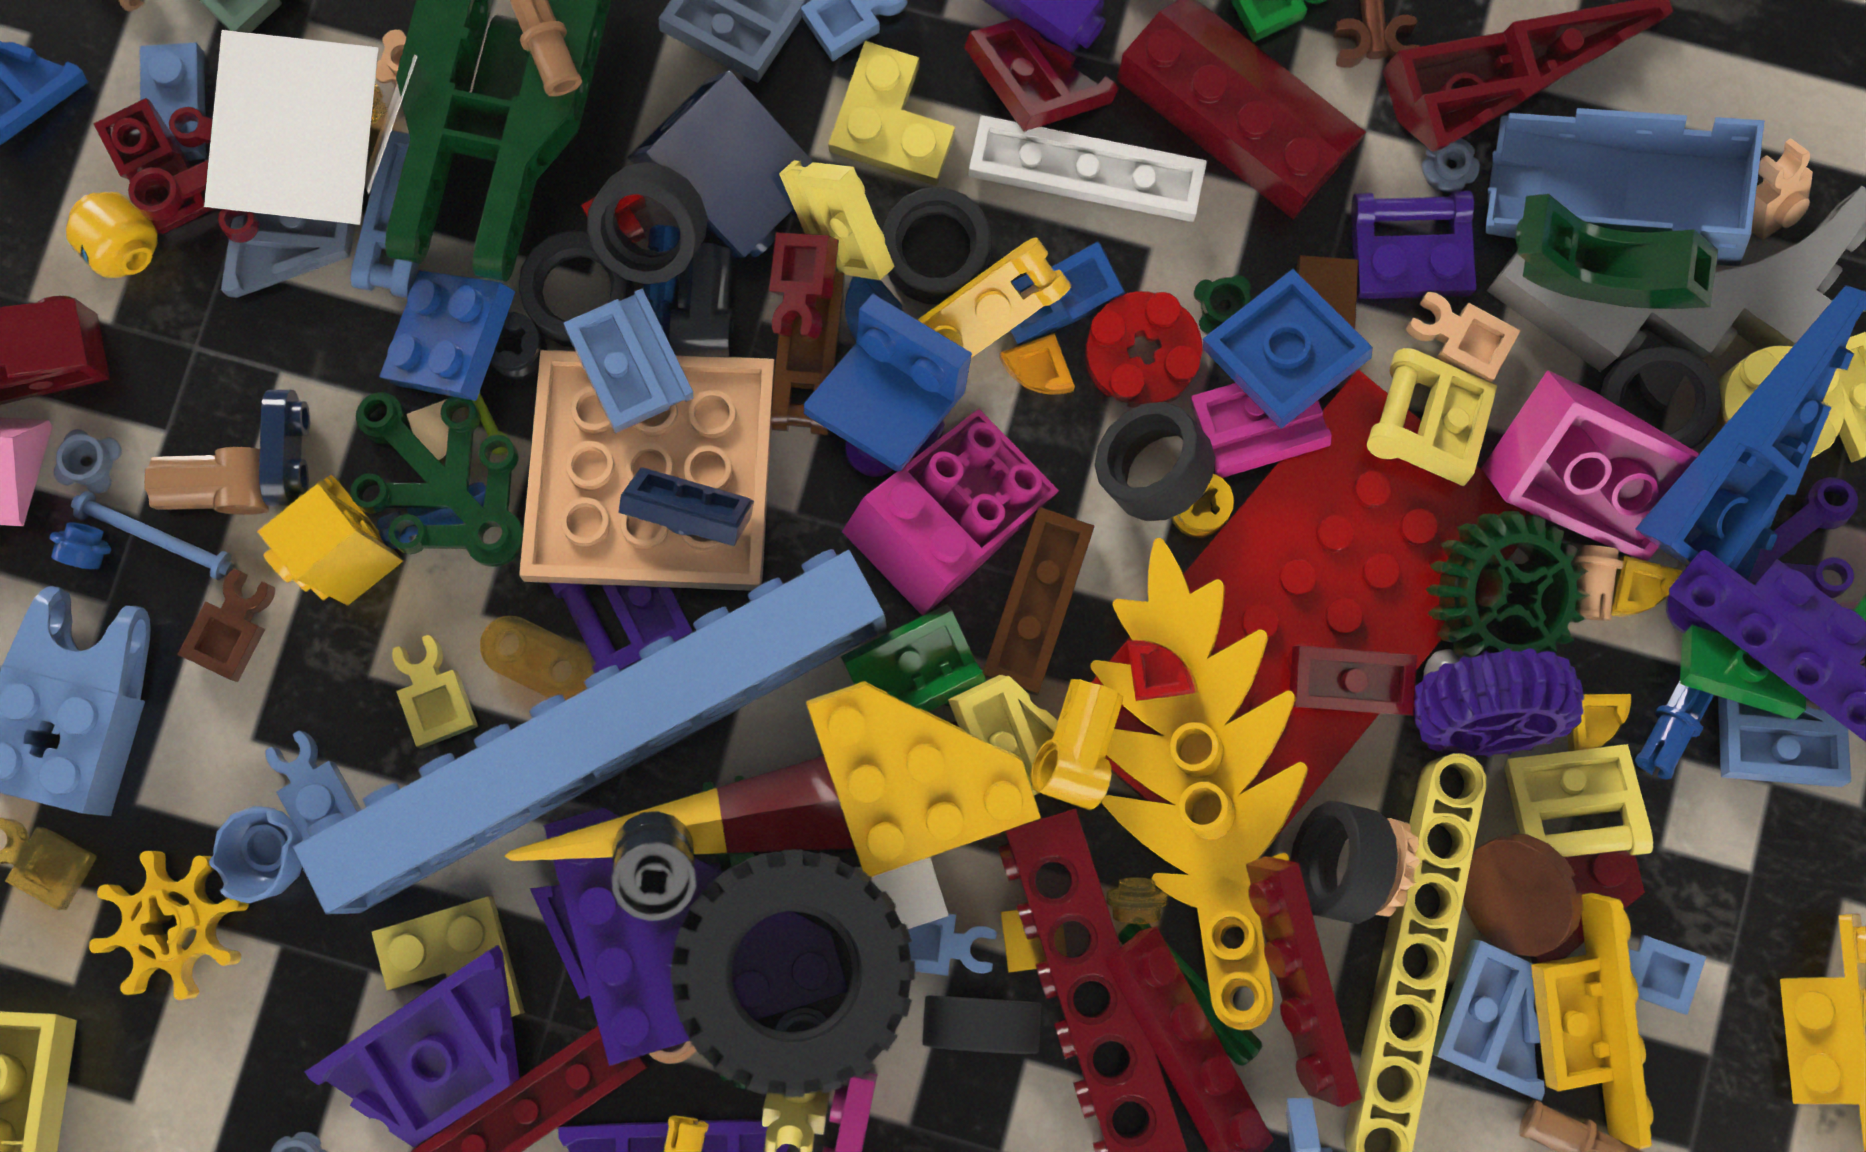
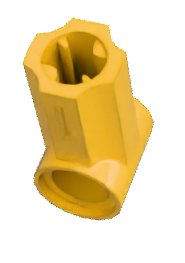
M1071 679L1053 739L1047 740L1041 746L1034 759L1030 777L1032 789L1087 810L1094 809L1101 803L1106 795L1111 779V765L1105 757L1124 699L1123 695L1102 685L1079 679Z

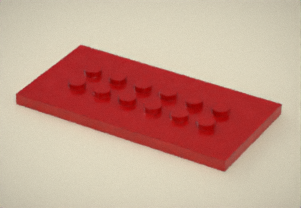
M1359 369L1322 411L1326 427L1329 428L1331 433V446L1279 461L1183 574L1190 594L1216 579L1221 580L1225 586L1220 627L1210 657L1257 630H1264L1268 635L1262 661L1252 686L1230 722L1285 691H1290L1293 646L1417 655V670L1441 641V637L1437 636V633L1445 623V621L1433 619L1428 614L1440 602L1438 596H1432L1425 590L1433 584L1440 583L1441 574L1436 573L1430 565L1436 561L1447 562L1448 556L1441 544L1447 540L1460 541L1457 527L1465 523L1477 525V517L1483 514H1497L1499 516L1503 511H1518L1523 516L1535 515L1505 502L1484 471L1477 465L1471 479L1465 486H1461L1398 457L1382 459L1373 455L1367 448V441L1372 427L1380 422L1388 393ZM1408 410L1403 428L1418 434L1421 420ZM1511 544L1499 551L1504 559H1509L1518 547ZM1127 641L1109 662L1130 665ZM1097 676L1091 682L1104 686ZM1121 705L1114 729L1163 736L1145 725ZM1305 707L1292 708L1287 724L1272 753L1258 775L1245 790H1249L1296 763L1303 762L1307 766L1308 773L1299 796L1276 838L1380 713ZM1106 755L1105 758L1109 760L1111 765V772L1145 801L1174 805L1131 777Z

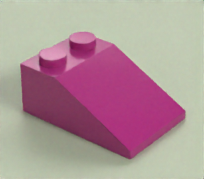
M1547 370L1481 469L1505 502L1609 547L1619 549V551L1632 557L1649 561L1658 549V546L1635 528L1698 457L1699 453L1596 392Z

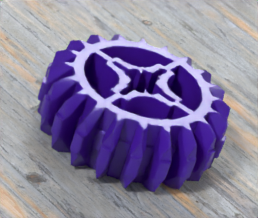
M1509 648L1498 653L1484 651L1482 655L1472 658L1463 656L1457 663H1444L1439 667L1438 671L1429 672L1423 677V681L1415 686V709L1413 711L1416 728L1420 729L1421 739L1428 744L1430 749L1442 751L1446 755L1457 753L1466 754L1471 757L1485 755L1489 758L1495 754L1505 753L1511 755L1513 752L1520 750L1532 751L1534 746L1551 744L1555 741V737H1565L1572 732L1573 728L1582 722L1581 715L1584 713L1581 701L1584 700L1581 680H1577L1575 667L1570 665L1569 659L1556 656L1555 653L1549 651L1537 653L1536 650L1531 648L1521 652H1512Z

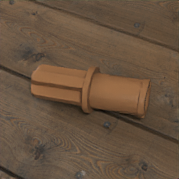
M510 0L523 32L520 37V43L524 50L531 52L543 81L545 93L548 96H561L577 89L581 85L582 79L580 74L578 75L563 39L567 34L564 23L556 21L548 0Z
M1533 1100L1528 1105L1519 1127V1136L1525 1139L1529 1138L1557 1152H1643L1598 1131L1596 1122L1587 1119L1581 1123L1543 1105L1538 1100Z

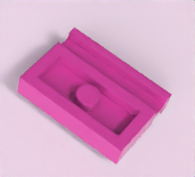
M1236 383L1191 396V406L1198 426L1212 443L1215 454V474L1222 478L1331 446V433L1324 422L1319 401H1316L1280 429Z
M865 1072L859 1078L855 1075L850 1078L848 1086L841 1085L840 1088L835 1089L829 1122L839 1123L840 1129L836 1149L824 1147L823 1152H862L878 1074Z

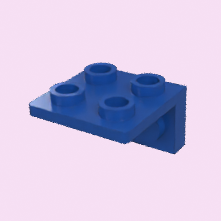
M872 294L859 309L856 344L804 403V414L894 471H901L964 395L972 353L875 294Z

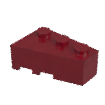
M59 295L43 298L37 303L0 307V405L110 379L98 314L77 299Z

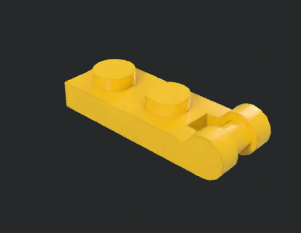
M1032 238L1018 246L917 320L971 352L972 358L1042 307L1051 305L1061 299L1070 290L1071 283L1061 270L1054 271L1045 259L1048 255L1047 250L1038 238ZM1027 273L1034 285L1020 293L1012 280L1020 274Z

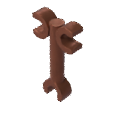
M1360 0L1362 22L1353 18L1343 19L1336 23L1333 30V38L1348 37L1353 39L1357 46L1355 49L1339 51L1336 57V65L1343 68H1351L1360 64L1365 56L1368 59L1387 57L1391 60L1399 50L1419 47V45L1404 46L1397 41L1395 36L1397 34L1412 33L1417 24L1416 17L1400 15L1392 19L1386 27L1383 0Z

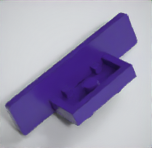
M1701 550L1670 587V595L1866 742V668L1860 664L1866 655V622L1855 611L1842 607L1816 588L1806 575L1797 570L1790 569L1778 559L1775 560L1758 582L1753 585L1709 551Z

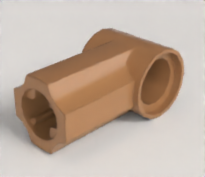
M225 447L217 449L215 455L151 457L149 466L145 468L144 489L148 494L150 507L156 510L213 508L220 513L235 515H257L269 512V506L265 504L260 490V449Z

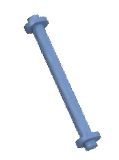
M90 491L76 495L72 500L71 507L73 508L75 518L84 520L91 516L210 568V576L216 580H220L224 575L227 576L234 568L230 553L222 551L218 555L212 554L96 503V495Z

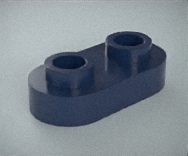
M293 389L267 390L262 399L259 483L262 498L267 506H290L299 498V494H305L308 490L309 471L306 460L301 459L302 436H307L310 430V411L307 402L300 401L296 391Z

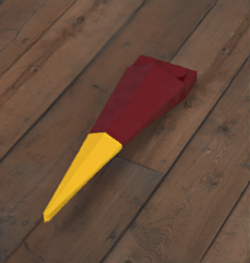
M957 721L949 722V723H951V724H953V725L959 727L958 724H957ZM821 756L510 850L504 857L512 861L612 857L613 843L617 831L623 824L640 813L654 811L673 815L686 825L693 840L694 854L781 852L783 850L855 849L825 757ZM1000 832V833H997V834H994V835H991V836H988V837H985V838H983V839L999 837V836H1001V832Z

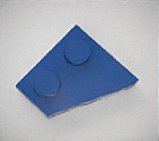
M0 41V145L88 83L82 70L77 65L69 62L62 66L37 57L34 49L18 43Z

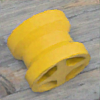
M1214 473L1204 492L1205 495L1185 512L1171 517L1174 525L1180 532L1190 537L1204 538L1215 534L1223 527L1233 510L1234 496L1230 486L1222 477ZM1210 502H1212V510L1215 511L1216 514H1214L1213 512H1211V504H1210Z

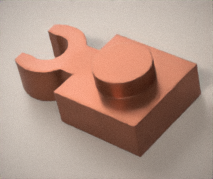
M234 568L228 573L223 583L225 601L220 608L205 601L177 655L229 680L238 682L265 631L264 628L252 623L251 620L255 613L266 609L271 604L275 595V587L261 581L256 593L252 597L244 599L241 589L248 575Z

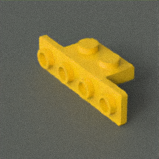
M1595 893L1583 894L1581 916L1586 955L1531 964L1545 1085L1556 1091H1563L1602 1083L1609 1135L1636 1149L1648 1148L1652 1146L1650 1125L1653 1122V1109L1646 1095L1642 1065L1646 1059L1644 1042L1638 1033L1635 1003L1638 999V986L1631 972L1628 941L1631 936L1630 922L1623 909L1621 900Z
M1860 913L1839 915L1845 977L1780 979L1793 1104H1859L1864 1152H1866V926H1862Z

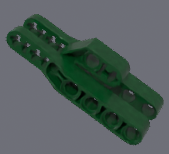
M416 0L396 75L401 97L415 54L417 59L402 99L410 141L386 231L385 247L389 258L421 264L424 261L432 240L455 152L496 161L475 242L473 271L479 277L507 282L510 279L515 267L536 181L579 132L611 0H548L556 21H560L565 25L567 34L563 39L578 75L580 74L582 83L577 89L561 96H548L545 93L544 84L530 51L524 50L520 43V37L523 32L518 20L502 15L493 16L490 22L473 89L470 92L494 0Z

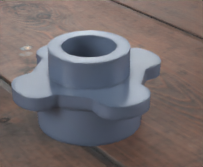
M81 429L72 430L65 436L64 441L58 448L54 477L65 486L77 483L87 486L88 490L92 493H103L112 484L109 474L113 462L119 459L122 454L121 446L118 441L111 437L98 440L89 436ZM91 456L92 464L85 467L83 460Z

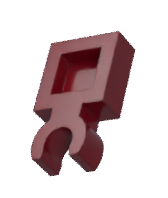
M776 233L769 291L778 295H784L783 303L776 308L772 317L773 333L784 337H791L793 320L798 315H801V335L818 339L822 330V317L816 309L817 298L832 299L838 239L829 235Z

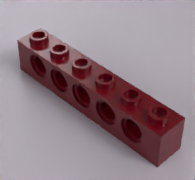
M1076 808L1006 830L1005 834L1008 844L999 846L998 851L1008 881L1020 878L1027 902L1016 905L1026 938L1030 940L1039 937L1046 961L1035 964L1046 999L1058 996L1065 1020L1054 1023L1065 1059L1077 1056L1084 1080L1073 1083L1084 1119L1096 1116L1103 1140L1092 1143L1094 1151L1187 1152L1155 1051L1105 962L1121 946ZM1046 863H1058L1069 874V888L1059 898H1047L1036 887V873ZM1068 921L1081 923L1086 928L1089 936L1087 948L1083 953L1075 957H1066L1060 954L1054 943L1057 929ZM1086 981L1100 982L1107 991V1004L1096 1015L1081 1014L1074 1006V993L1078 986ZM1106 1041L1121 1043L1127 1053L1124 1067L1119 1072L1111 1075L1100 1073L1093 1065V1054L1096 1048ZM1133 1101L1144 1106L1146 1120L1139 1131L1133 1134H1123L1113 1127V1114L1119 1105Z

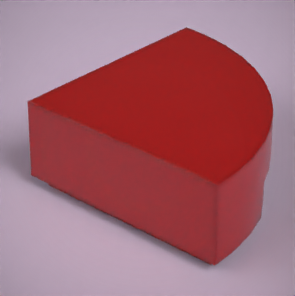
M1146 640L1127 641L1136 701L1199 693L1191 669L1177 653L1156 642Z

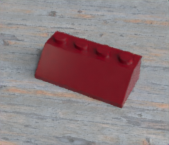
M1177 0L1160 10L1122 54L1117 81L1293 220L1366 134V131L1198 0Z

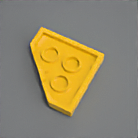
M865 681L806 701L862 870L870 877L1041 818L1023 761L1019 756L999 746L989 744L965 732L964 729L925 710L917 709Z

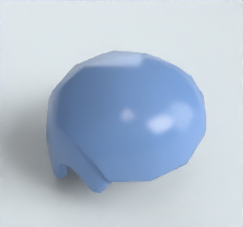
M253 806L233 813L216 832L214 855L210 858L209 864L220 875L224 883L220 892L226 898L247 904L281 894L299 877L302 865L293 846L302 842V837L295 824L285 813L271 807Z

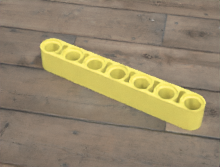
M1454 753L1434 759L1423 767L1418 778L1409 824L1412 834L1418 837L1419 846L1415 857L1420 860V864L1415 868L1413 876L1416 884L1410 886L1407 890V902L1404 906H1397L1395 912L1389 918L1356 1077L1362 1099L1351 1103L1345 1130V1147L1347 1152H1365L1364 1142L1366 1137L1372 1130L1377 1128H1386L1389 1132L1391 1146L1388 1152L1413 1151L1486 791V774L1483 767L1475 758L1466 754ZM1446 766L1457 769L1463 777L1464 789L1457 799L1447 796L1440 786V775ZM1436 824L1444 827L1452 838L1451 850L1444 858L1435 856L1427 844L1428 834ZM1424 884L1433 886L1440 897L1438 911L1429 918L1424 917L1415 905V895ZM1413 944L1420 945L1428 957L1426 970L1416 978L1410 977L1403 967L1405 950ZM1407 1004L1415 1014L1416 1024L1408 1036L1397 1038L1391 1030L1390 1017L1398 1006ZM1392 1065L1397 1066L1403 1076L1402 1089L1395 1097L1384 1099L1378 1091L1377 1079L1385 1068Z

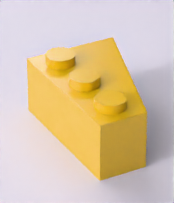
M333 474L317 483L257 531L270 547L263 554L264 558L284 581L289 583L294 580L304 591L307 592L312 589L322 600L330 596L347 606L403 562L394 549L387 547L383 543L376 526L352 500L350 494Z

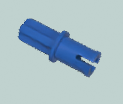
M1679 681L1667 705L1657 708L1655 716L1658 721L1642 751L1636 756V764L1651 775H1653L1657 766L1660 768L1657 774L1658 778L1671 779L1674 769L1690 739L1700 736L1703 730L1700 721L1714 695L1681 685Z

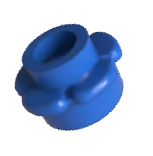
M66 523L65 531L52 532L49 538L55 542L51 555L54 560L85 569H99L104 554L111 553V547L102 540V530L80 523Z

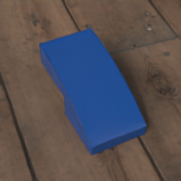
M1099 242L1052 266L1054 271L1061 270L1071 283V288L1061 299L1051 305L1042 307L1011 329L1018 345L1036 340L1103 309L1113 299L1126 294ZM1027 274L1013 281V284L1020 293L1034 285Z

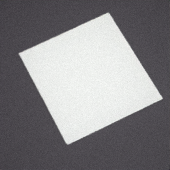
M222 30L204 207L360 225L379 47Z

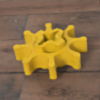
M144 851L140 855V861L146 870V882L140 892L130 895L120 885L104 884L98 888L97 895L99 898L112 901L119 906L122 912V923L114 935L108 938L92 939L89 943V949L93 953H107L122 946L131 953L133 969L129 977L120 986L123 994L144 993L150 976L155 970L161 968L166 970L173 979L174 997L177 1000L192 999L199 994V989L192 973L194 964L199 957L204 954L210 955L222 966L235 965L240 962L241 953L239 951L225 948L219 942L216 936V927L224 915L229 912L245 911L249 903L227 898L223 902L216 904L208 898L205 892V882L208 875L214 870L209 864L212 856H196L193 859L188 875L176 882L169 877L166 871V856L163 852ZM171 915H175L177 926L170 928L168 934H164L162 924L170 921Z

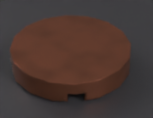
M1511 834L1510 836L1493 838L1476 848L1473 852L1463 904L1474 926L1493 945L1514 955L1539 956L1552 951L1563 944L1577 929L1583 909L1581 891L1576 893L1575 885L1571 879L1575 876L1571 866L1550 844L1528 834Z

